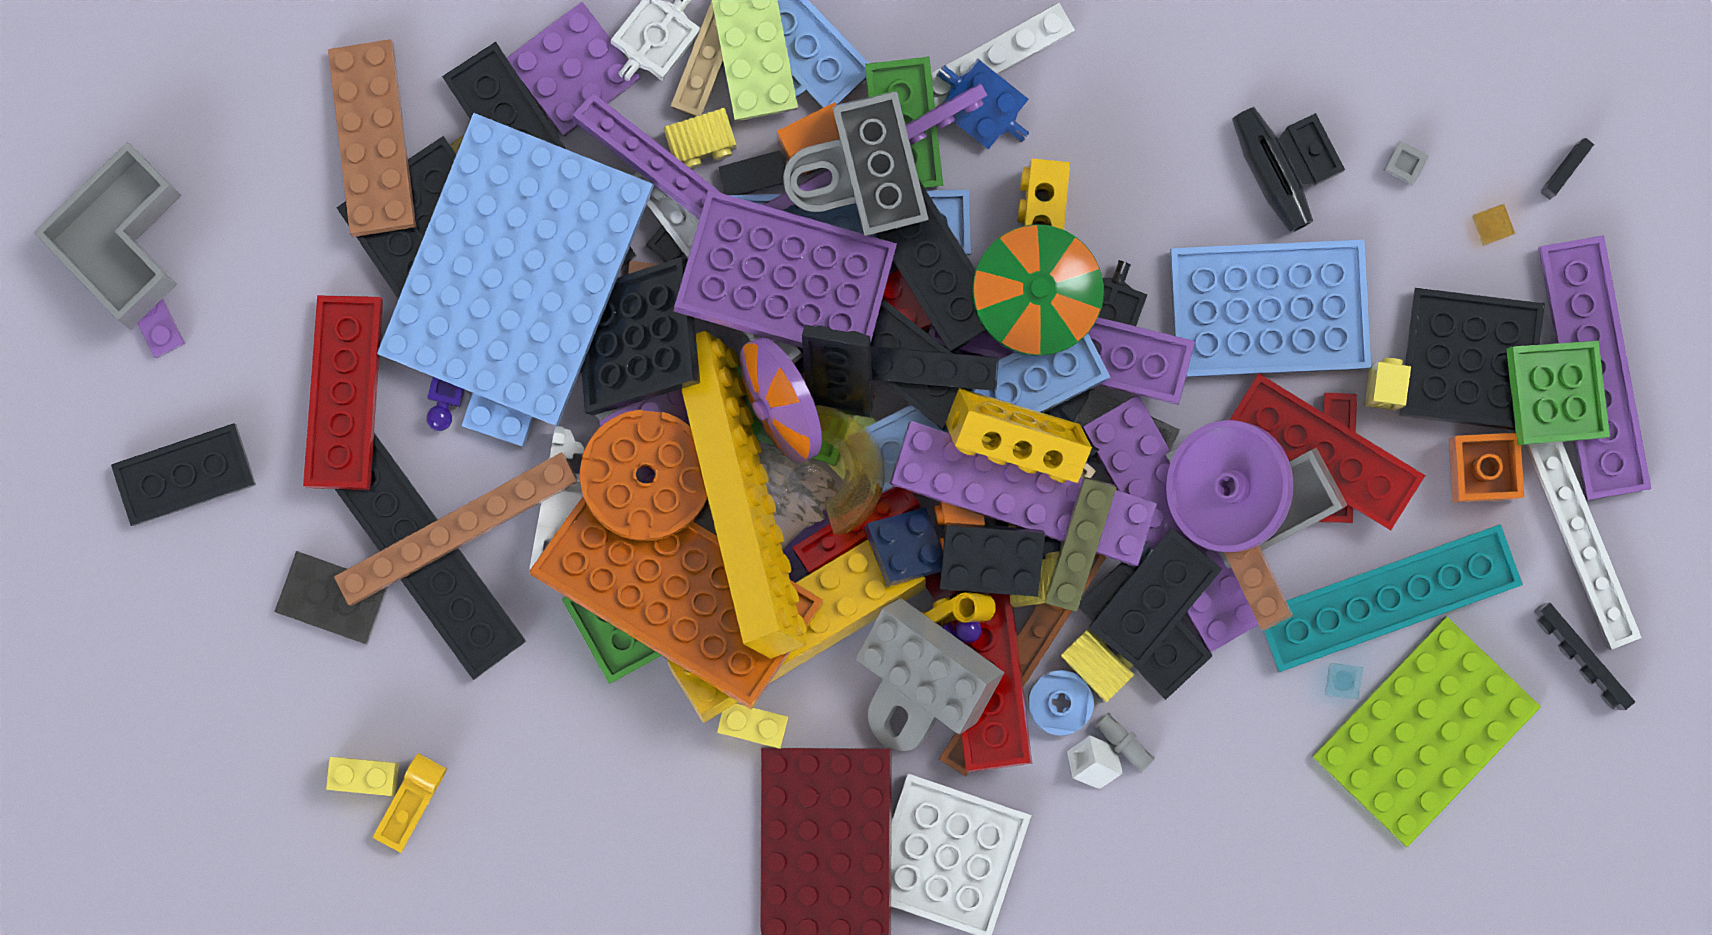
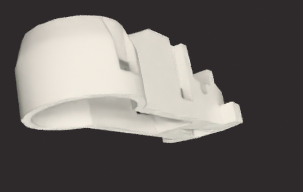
M555 426L549 459L561 452L565 454L568 461H572L573 455L583 456L584 447L581 442H575L571 430ZM575 473L579 481L578 483L541 502L529 571L542 554L544 541L550 542L583 497L580 486V474Z

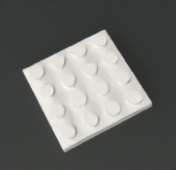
M907 774L892 818L891 906L974 935H992L1032 815Z

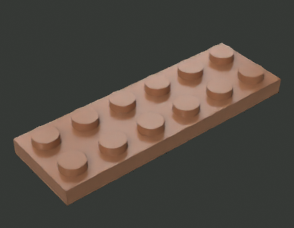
M391 39L328 49L350 235L357 237L416 227L394 44Z

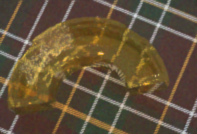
M815 406L819 417L822 441L828 442L837 448L844 460L845 477L843 484L835 496L824 502L833 533L843 535L863 523L876 507L884 486V460L876 439L861 422L834 408Z

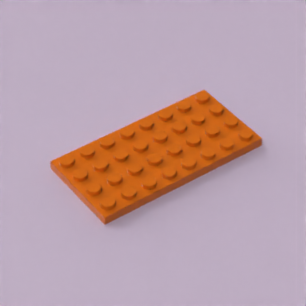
M582 497L530 569L531 576L751 710L790 654L788 652L770 659L743 644L718 537L695 522L690 523L680 532L664 539L652 541L632 540L619 536L604 527L590 512L584 497ZM790 580L799 597V602L796 603L798 614L803 618L807 629L822 607L823 599Z

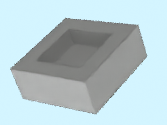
M1399 141L1384 171L1413 185L1429 155Z

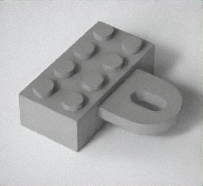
M897 91L832 106L840 139L805 147L797 151L786 164L783 176L784 187L794 204L807 211L821 212L856 203L865 236L929 220ZM818 168H827L831 171L832 180L827 186L805 191L797 185V178L803 172Z
M902 598L882 608L856 658L858 662L883 679L868 708L870 729L882 745L901 752L909 751L925 741L937 719L959 735L975 725L1005 673ZM897 706L903 707L908 713V720L901 733L895 732L890 725L891 717Z

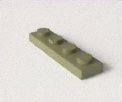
M1083 476L1044 599L1045 603L1075 612L1078 611L1117 488L1115 485Z

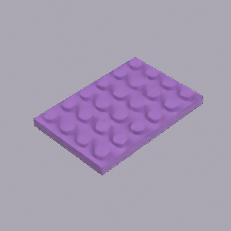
M708 190L673 311L803 348L802 333L805 325H822L833 330L845 332L857 331L863 335H869L871 342L897 244Z

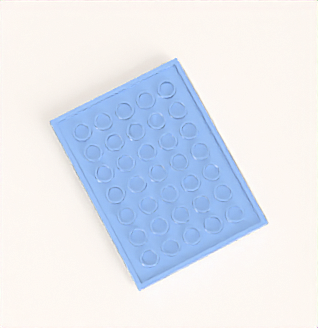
M473 113L377 354L558 426L654 184Z

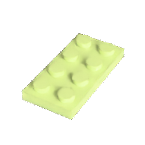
M712 0L735 121L798 110L778 0Z

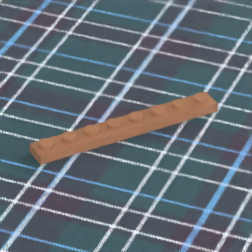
M561 452L334 576L347 604L353 606L579 481L565 454Z

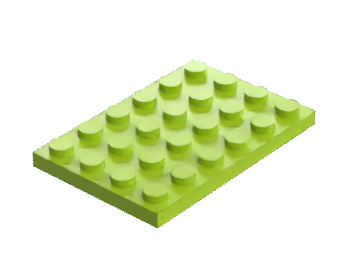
M1444 617L1312 757L1393 836L1408 848L1541 706L1448 617Z

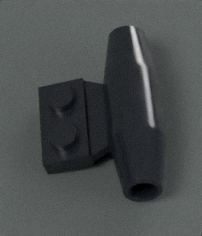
M1255 107L1234 116L1232 121L1243 156L1268 204L1290 233L1311 224L1313 218L1302 185L1316 186L1345 171L1317 114L1315 113L1287 126L1279 138Z

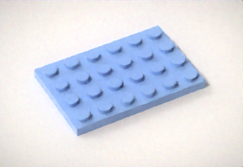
M1364 240L1170 249L1174 336L1195 341L1186 377L1371 369Z

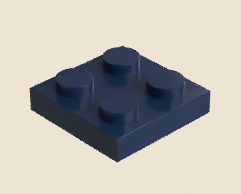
M926 507L873 521L865 525V533L887 587L941 571L943 550Z

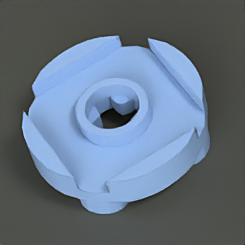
M1058 670L1040 677L1033 685L1028 698V708L1034 723L1045 732L1061 736L1070 735L1081 729L1090 719L1094 708V698L1087 683L1080 676L1070 671ZM1059 693L1065 694V700L1070 701V706L1064 707L1062 713L1057 712V707L1052 705V699H1057Z

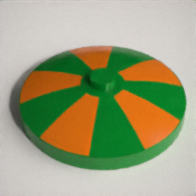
M1049 225L1022 226L996 239L979 260L972 283L974 309L985 331L1003 347L1026 356L1053 355L1065 351L1078 343L1094 326L1100 314L1104 296L1102 273L1097 260L1089 248L1073 234Z

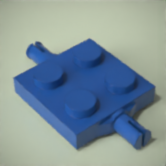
M978 58L969 70L960 76L955 74L946 65L941 67L950 77H947L940 70L936 76L951 86L948 96L942 104L979 83L987 94L986 97L981 99L984 104L969 113H966L965 109L954 114L955 121L953 122L988 150L998 137L1007 131L1020 142L1025 140L1016 130L1026 137L1029 131L1015 121L1018 112L1029 100L1024 94Z

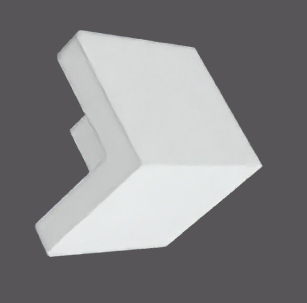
M1090 735L1067 751L1072 778L1098 789L1103 788L1123 774L1119 755L1114 751L1116 747Z

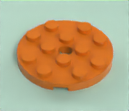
M634 410L620 414L604 423L593 434L584 450L580 466V486L585 503L593 516L604 527L619 536L638 541L667 538L680 532L692 523L707 501L708 496L691 427L669 413ZM642 467L651 468L655 473L653 482L642 483L638 481L636 477L637 471Z

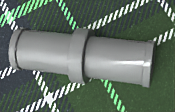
M1110 713L1094 727L1116 747L1114 751L1117 754L1121 752L1140 773L1155 759L1134 738L1136 735L1132 731L1128 733Z

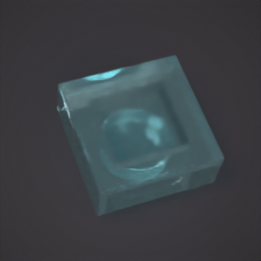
M1329 663L1325 695L1359 700L1363 667Z

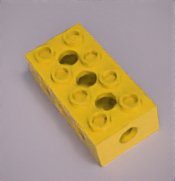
M1031 158L1029 166L1023 167L1020 191H1026L1025 199H1020L1018 204L1017 223H1023L1022 226L1034 224L1049 225L1064 230L1070 162ZM1035 193H1046L1050 197V201L1042 202L1038 200Z
M962 388L958 389L945 422L953 443L960 452L967 455L979 453L987 456L990 461L1001 465L1009 462L1018 465L1019 469L1031 474H1036L1037 471L1046 473L1051 479L1061 483H1066L1067 480L1078 483L1092 449L1080 424Z

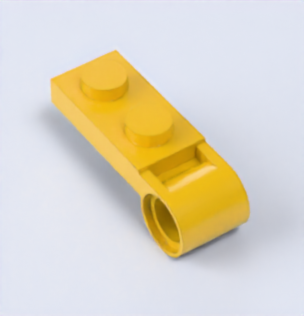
M961 593L952 599L950 597L940 599L932 604L933 609L928 612H921L941 627L955 620L960 622H987L995 613V602L987 593Z
M417 753L372 838L402 853L441 783L447 768Z

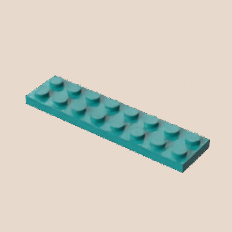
M1499 524L1286 600L1293 616L1265 631L1263 630L1277 671L1282 672L1522 586L1523 583L1502 526Z

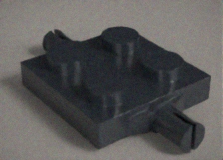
M1118 260L1113 278H1103L1104 296L1098 317L1136 326L1148 294L1134 290L1125 283L1131 264L1126 262L1122 274H1120L1124 261Z

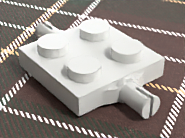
M642 0L611 39V44L622 51L629 59L618 72L621 78L624 77V80L629 81L640 67L648 70L660 80H664L696 39L701 29L690 21L683 12L691 0H675L673 4L663 0Z

